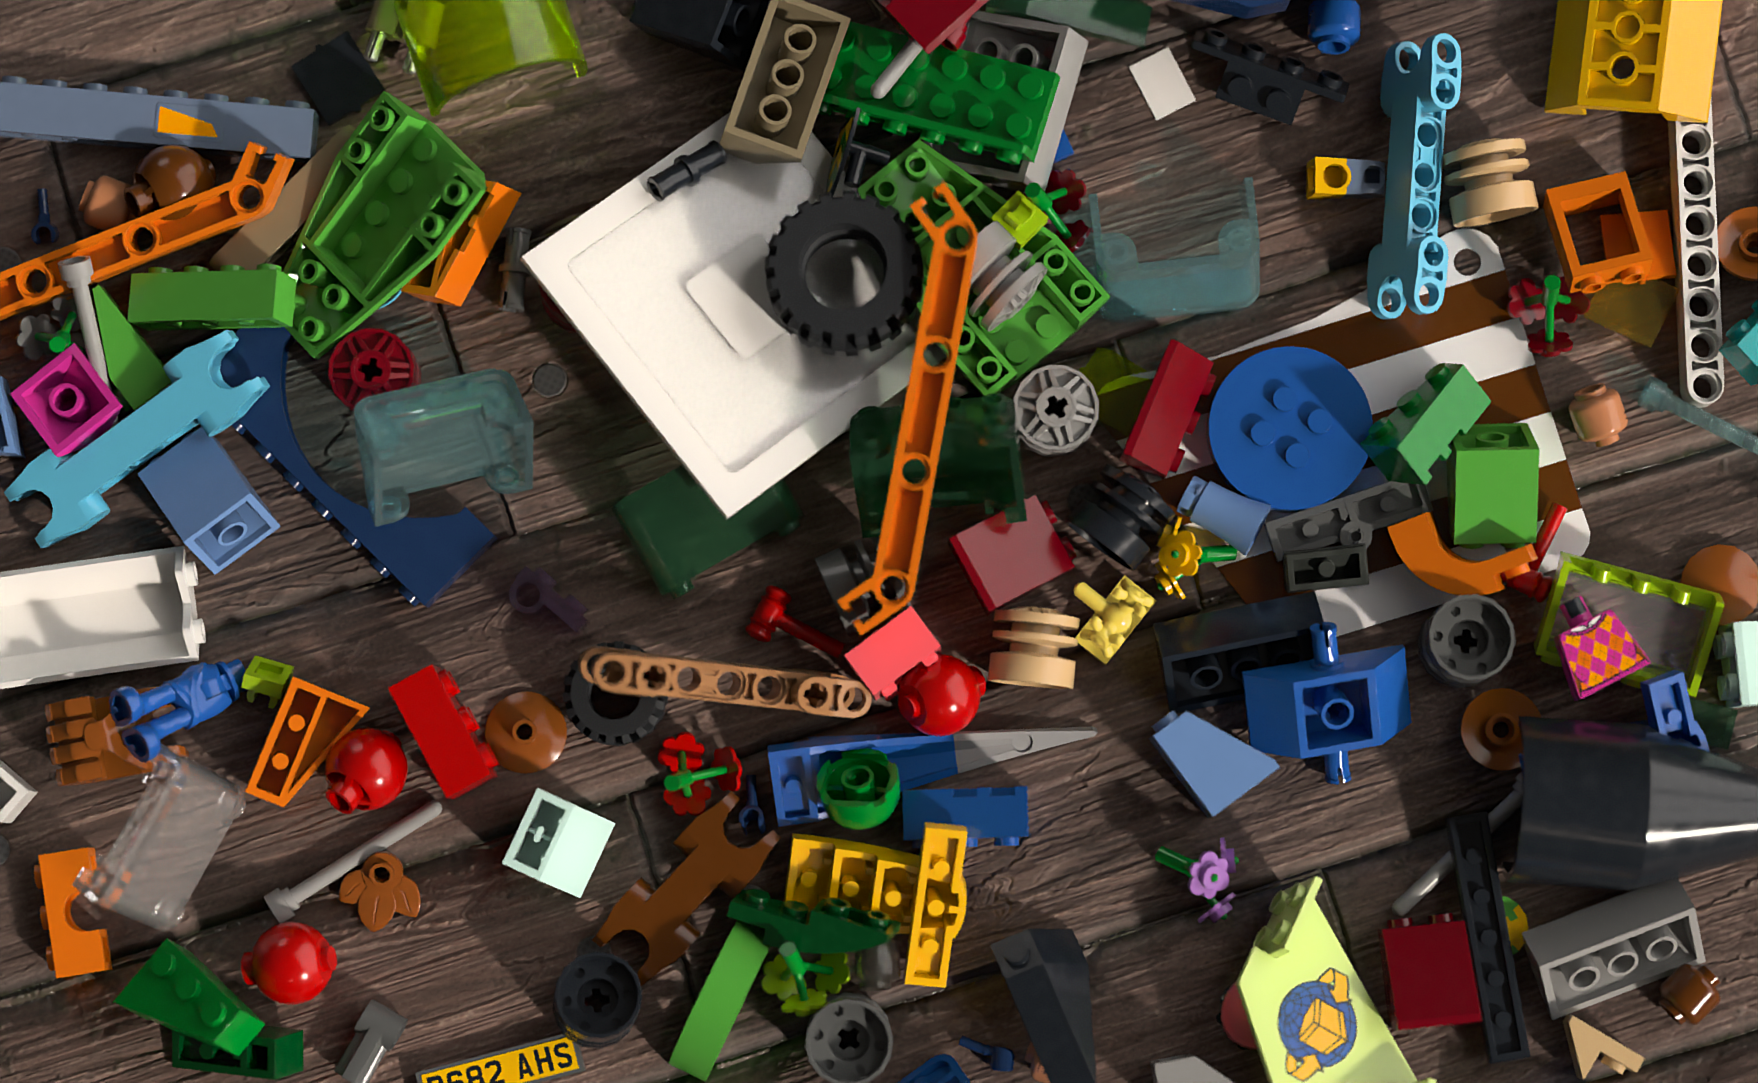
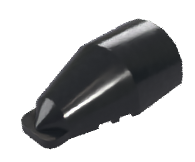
M1519 716L1518 725L1523 750L1522 810L1514 862L1503 861L1502 863L1503 876L1507 882L1635 890L1758 857V768L1717 752L1715 754L1707 752L1681 738L1679 740L1671 738L1645 724Z

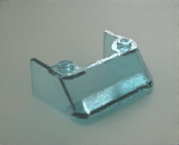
M1253 177L1244 178L1239 188L1243 219L1228 222L1219 233V255L1138 263L1135 244L1125 234H1101L1097 193L1089 194L1086 209L1088 227L1091 230L1089 236L1094 278L1111 296L1099 309L1100 314L1108 321L1120 323L1242 310L1250 307L1260 293V239Z

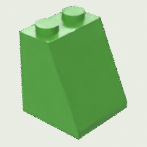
M1528 423L1473 424L1466 435L1461 436L1458 432L1448 444L1452 453L1446 459L1448 526L1454 545L1459 544L1466 549L1482 548L1484 544H1500L1507 548H1520L1525 543H1536L1540 449Z

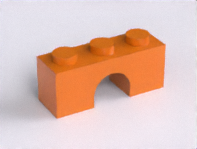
M86 847L38 855L39 864L34 865V877L37 888L43 889L45 905L40 906V918L43 929L49 930L51 946L46 947V959L49 970L55 971L56 978L113 970L107 929L83 930L75 924L71 915L72 903L80 893L101 888L95 848Z

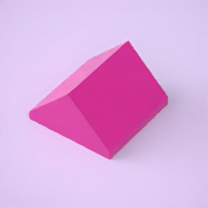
M75 343L10 393L57 457L85 448L110 430L123 407Z

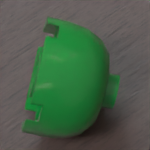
M869 748L847 750L841 752L842 759L835 761L833 764L830 763V759L825 762L817 774V791L824 810L833 821L845 828L855 830L869 829L882 824L892 815L900 800V778L896 764L889 762L885 753Z

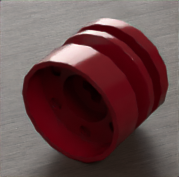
M364 328L350 333L337 344L329 359L328 377L335 395L353 413L368 420L386 421L402 415L414 404L421 390L422 372L417 357L398 336L384 329ZM374 363H377V367L382 371L381 377L374 376L372 382H369V378L363 372L365 368L371 369Z

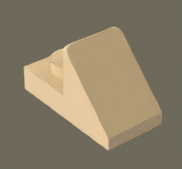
M1567 1014L1563 1020L1578 1079H1585L1599 1053L1604 1055L1601 1063L1622 1075L1625 1069L1637 1073L1645 1059L1644 1057L1573 1015Z

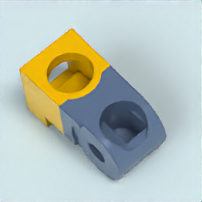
M1316 156L1307 162L1306 199H1349L1350 197L1376 199L1385 197L1384 162Z

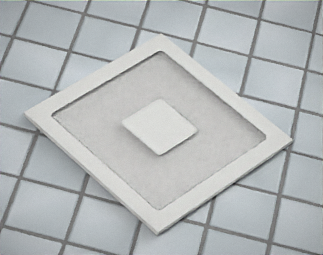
M730 112L533 248L520 259L726 520L908 386L921 318L917 308H915L916 314L911 323H905L902 326V333L893 341L889 338L881 342L882 348L873 352L866 348L858 350V356L846 357L844 351H835L833 356L822 353L821 348L813 345L810 349L800 343L798 336L794 333L790 335L783 327L779 316L775 314L768 294L764 270L765 257L769 255L770 251L768 246L773 234L779 233L781 229L779 223L787 214L793 217L798 212L797 205L806 200L810 204L820 201L819 194L826 193L832 156L813 132L810 134L800 163L754 164L726 153V164L700 177V182L695 186H685L666 197L662 202L653 198L647 188V179L672 166L675 158L685 154L689 156L712 140L720 143ZM842 171L833 197H843V191H856V197L860 198L857 188H851L844 184L846 174ZM851 239L837 240L822 246L810 258L806 268V283L813 297L821 304L836 309H850L868 302L878 293L884 278V267L878 253L871 246ZM936 343L929 345L924 352L925 362L933 367L947 357Z

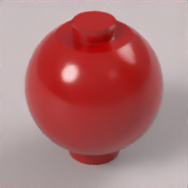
M937 654L938 660L930 666L926 667L921 661L904 673L898 690V707L902 716L918 731L931 736H947L961 731L973 720L979 708L980 698L985 694L986 681L982 672L977 667L968 666L959 658L951 655Z
M359 728L347 732L330 748L325 762V777L330 787L326 791L325 796L336 810L344 814H351L354 809L375 810L391 803L400 794L407 780L408 763L399 738L387 730Z
M283 922L270 927L258 938L253 951L245 952L241 959V972L247 985L256 984L266 997L287 1005L301 1004L319 995L327 986L332 971L337 966V955L334 947L329 945L326 938L317 929L301 922Z

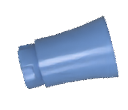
M1194 476L1185 490L1176 511L1191 517V522L1207 529L1246 556L1259 535L1272 505L1249 499L1212 481L1207 483L1203 479Z

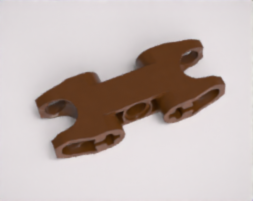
M732 791L712 808L697 816L674 841L673 845L687 858L667 880L655 890L641 877L614 905L604 925L592 939L601 948L624 930H636L643 934L649 943V956L645 964L637 972L641 987L661 970L676 962L701 935L687 919L714 890L719 887L731 899L736 897L758 875L768 855L781 839L772 830L750 848H738L731 844L725 835L724 824L729 814L741 800Z

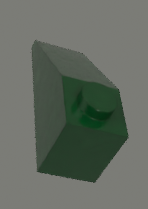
M264 1026L239 1056L172 1030V1067L277 1080L303 1071V1030Z

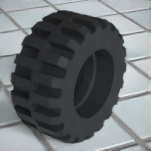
M843 191V197H832L831 192L819 194L820 201L810 204L806 200L797 205L798 212L793 217L787 214L779 223L781 228L779 233L773 234L768 244L770 251L769 255L765 257L764 270L771 305L775 314L781 319L783 327L790 335L794 333L799 337L800 343L810 349L814 345L821 348L822 353L833 356L835 351H844L846 357L858 356V350L866 348L873 352L882 348L881 342L889 338L891 341L896 339L902 333V326L905 323L910 324L916 314L915 308L917 303L921 302L923 295L924 279L920 245L916 242L914 231L909 223L903 222L900 219L899 212L891 205L887 207L880 205L879 198L867 194L865 199L856 197V191ZM843 239L857 240L871 246L878 253L884 267V278L878 293L868 302L850 309H836L821 304L813 297L806 283V268L813 254L822 246Z

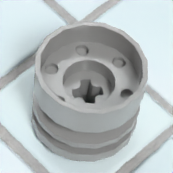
M998 221L992 222L978 233V246L969 295L973 292L977 295L969 309V314L972 317H977L988 307L990 308L980 324L987 332L992 331L1005 320L1012 318L1026 305L1035 294L1039 283L1048 270L1041 262H1037L1027 271L1023 272L1031 261L1033 254L1029 251H1024L1011 260L1008 255L1012 251L1017 239Z
M1047 365L1033 370L1021 381L1012 403L1011 422L1017 437L1029 450L1042 456L1062 457L1077 451L1088 441L1098 420L1099 400L1093 384L1083 373L1066 365ZM1049 400H1053L1056 404L1063 402L1066 405L1062 411V418H1058L1055 414L1048 416L1045 413L1049 407Z

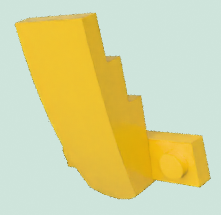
M925 822L920 856L866 843L792 833L783 902H801L808 906V910H812L823 898H840L848 901L853 908L863 911L878 910L888 914L891 920L901 922L900 930L896 934H909L903 975L904 983L946 988L952 939L959 932L966 913L967 889L962 868L968 833L967 828L960 825Z

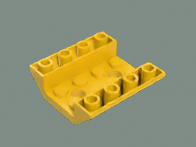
M1558 0L1544 111L1546 113L1586 115L1587 109L1662 114L1667 121L1708 123L1723 0ZM1622 59H1631L1635 64L1632 75L1626 79L1614 77L1613 68L1615 64Z

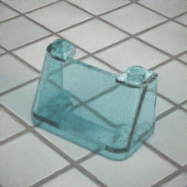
M485 369L361 399L354 408V423L368 508L375 527L403 519L410 509L407 494L479 476H484L488 486L497 493L513 494L533 489V419L514 378L510 373L502 369Z

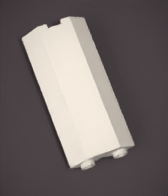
M184 546L0 572V689L199 661V644L206 642V634L202 618L198 619L193 587L198 585L197 568L194 561L188 562Z

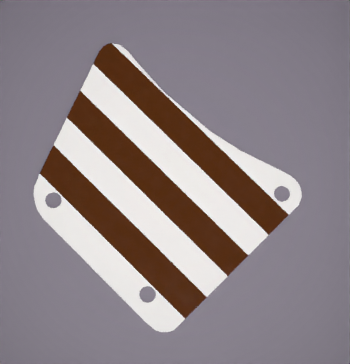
M1465 228L1456 229L1440 237L1448 249V270L1442 304L1433 313L1418 315L1412 312L1406 304L1400 316L1392 319H1380L1370 310L1367 290L1314 319L1220 355L1207 358L1214 362L1210 373L1217 375L1208 398L1200 395L1194 410L1200 412L1201 415L1192 436L1186 433L1183 435L1178 448L1185 450V454L1177 472L1168 471L1165 479H1161L1140 470L1153 488L1160 494L1164 502L1174 511L1175 516L1182 517V525L1187 531L1194 534L1195 541L1199 546L1229 544L1207 529L1191 522V517L1176 511L1185 490L1194 476L1203 479L1207 483L1212 481L1233 491L1217 472L1208 449L1206 426L1212 400L1228 374L1247 358L1268 349L1295 346L1324 353L1349 370L1364 390L1371 409L1373 424L1394 412L1398 408L1396 405L1398 400L1409 391L1418 389L1426 381V373L1440 363L1464 364L1491 400V403L1474 424L1528 423L1540 449L1537 534L1552 502L1567 508L1566 514L1538 572L1545 573L1557 569L1560 551L1577 556L1584 554L1589 545L1590 530L1532 352L1528 350L1527 336L1523 324L1519 318H1513L1507 312V303L1510 300L1508 296L1510 283L1498 246L1488 235L1478 230ZM1463 249L1474 250L1481 259L1480 269L1470 276L1461 275L1454 267L1455 255ZM1423 285L1419 292V299L1422 305L1426 306L1429 302V292ZM1384 291L1381 298L1382 305L1389 312L1392 301L1389 294ZM1157 370L1120 377L1105 384L1097 394L1099 400L1098 417L1122 449L1126 445ZM1368 456L1365 465L1356 479L1347 489L1331 501L1390 481L1385 478ZM1438 457L1428 470L1432 478L1425 486L1433 507L1432 513L1444 542L1457 555L1470 560H1489L1507 553L1500 544H1484L1482 548L1466 549L1459 544L1454 545L1448 526L1446 460L1441 461ZM1270 510L1265 523L1297 512H1276ZM1264 525L1246 556L1237 550L1235 560L1213 562L1246 604L1312 592H1286L1284 587L1283 561L1276 562ZM1387 527L1372 531V541L1366 549L1369 574L1368 585L1313 590L1315 591L1324 622H1332L1337 625L1336 636L1435 607L1459 596L1435 589L1412 573L1398 555ZM1338 542L1326 547L1340 546Z

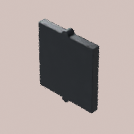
M348 31L324 46L316 45V51L291 66L329 127L354 111L356 113L361 112V106L382 94L383 91H386Z

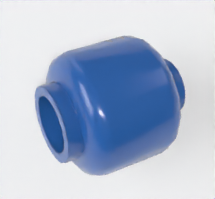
M1314 0L1308 9V37L1310 42L1318 47V50L1331 55L1342 54L1349 51L1350 47L1359 41L1361 36V9L1355 0Z

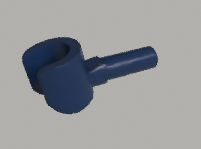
M37 189L39 223L33 227L31 237L35 244L40 245L39 232L41 228L47 227L51 231V242L55 243L59 238V230L50 220L47 189Z
M746 775L747 801L746 807L739 813L743 833L747 835V824L750 821L756 820L758 821L760 833L763 834L766 830V823L763 812L758 807L756 775Z
M963 1035L961 1036L960 1046L982 1055L991 1056L990 1069L1006 1072L1013 1070L1015 1056L1011 1049L985 1045Z

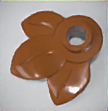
M379 851L371 854L365 860L363 867L349 872L340 885L339 900L349 904L358 903L360 919L365 927L372 932H376L386 926L392 919L394 912L409 917H417L419 913L421 898L418 885L411 878L404 875L400 859L390 852ZM384 867L389 871L390 876L386 879H381L376 876L375 869Z

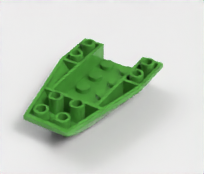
M382 92L336 155L283 271L296 279L293 326L285 328L314 359H320L432 262L486 192L485 174L434 123L388 92Z
M918 139L857 189V193L863 199L866 198L867 194L879 198L880 205L884 207L891 205L899 212L900 219L903 222H908L913 229L916 242L920 245L924 270L923 295L921 302L917 303L916 306L921 316L934 242L911 210L910 205L923 197L927 204L924 205L922 211L936 227H941L946 221L954 218V214L944 196L936 200L932 195L935 192L934 188L945 182L974 224L978 234L990 224L991 217L1007 200ZM1044 226L1021 250L1014 246L1008 255L1012 260L1024 251H1029L1033 254L1031 261L1023 272L1027 271L1037 262H1041L1048 269L1046 275L1039 283L1035 294L1017 314L1002 322L992 331L987 332L980 324L990 308L988 307L977 317H972L969 314V309L977 295L973 292L968 296L956 367L985 400L990 399L1019 381L1071 338L1111 297L1060 238ZM961 227L950 229L945 236L946 245L954 250L964 248L969 241L968 232ZM936 343L948 357L947 349L942 344Z

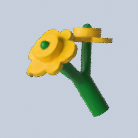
M1178 516L1173 525L1165 523L1163 532L1158 537L1156 546L1161 549L1158 554L1159 562L1155 563V566L1159 573L1154 578L1158 583L1157 588L1159 590H1162L1167 596L1173 593L1177 599L1183 600L1186 597L1179 587L1177 580L1183 576L1194 575L1198 570V566L1202 563L1235 560L1237 550L1230 544L1214 546L1196 545L1195 536L1192 532L1181 531L1177 534L1182 521V517Z

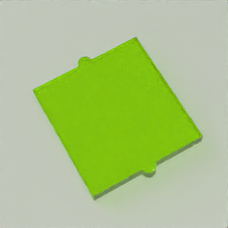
M1097 347L1086 367H1081L1079 372L1083 373L1093 384L1099 400L1098 420L1127 437L1136 421L1152 379L1130 376L1148 371L1113 350Z

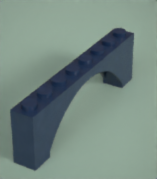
M285 327L240 328L235 333L239 341L227 352L221 361L220 372L223 380L230 387L235 388L256 377H265L270 387L251 406L248 412L233 423L232 426L241 435L248 430L258 440L253 447L269 463L277 459L287 469L282 476L297 491L300 492L305 487L315 496L316 499L311 505L328 521L335 516L345 526L340 531L342 536L356 549L363 544L374 555L369 562L385 578L392 573L403 584L398 591L414 607L421 602L429 608L498 538L466 507L454 515L410 518L372 511L338 494L312 468L302 452L293 431L286 395V369L289 349L296 339Z

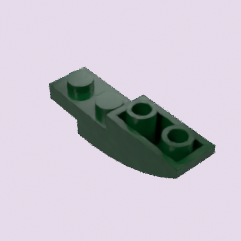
M743 889L730 901L727 914L728 917L766 928L762 944L780 948L782 944L792 942L798 952L831 954L869 949L889 942L900 930L901 922L891 920L890 916L882 911L859 910L851 907L848 901L840 898H823L812 910H808V906L804 903L797 901L782 902L772 899L767 892L759 889Z

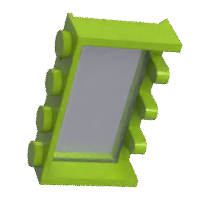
M1560 551L1551 591L1536 640L1533 644L1535 653L1541 655L1540 660L1553 666L1562 667L1554 637L1569 630L1570 627L1559 606L1582 596L1592 617L1611 609L1651 662L1621 678L1620 681L1622 683L1641 688L1640 682L1672 670L1684 672L1688 694L1696 697L1725 605L1720 593Z

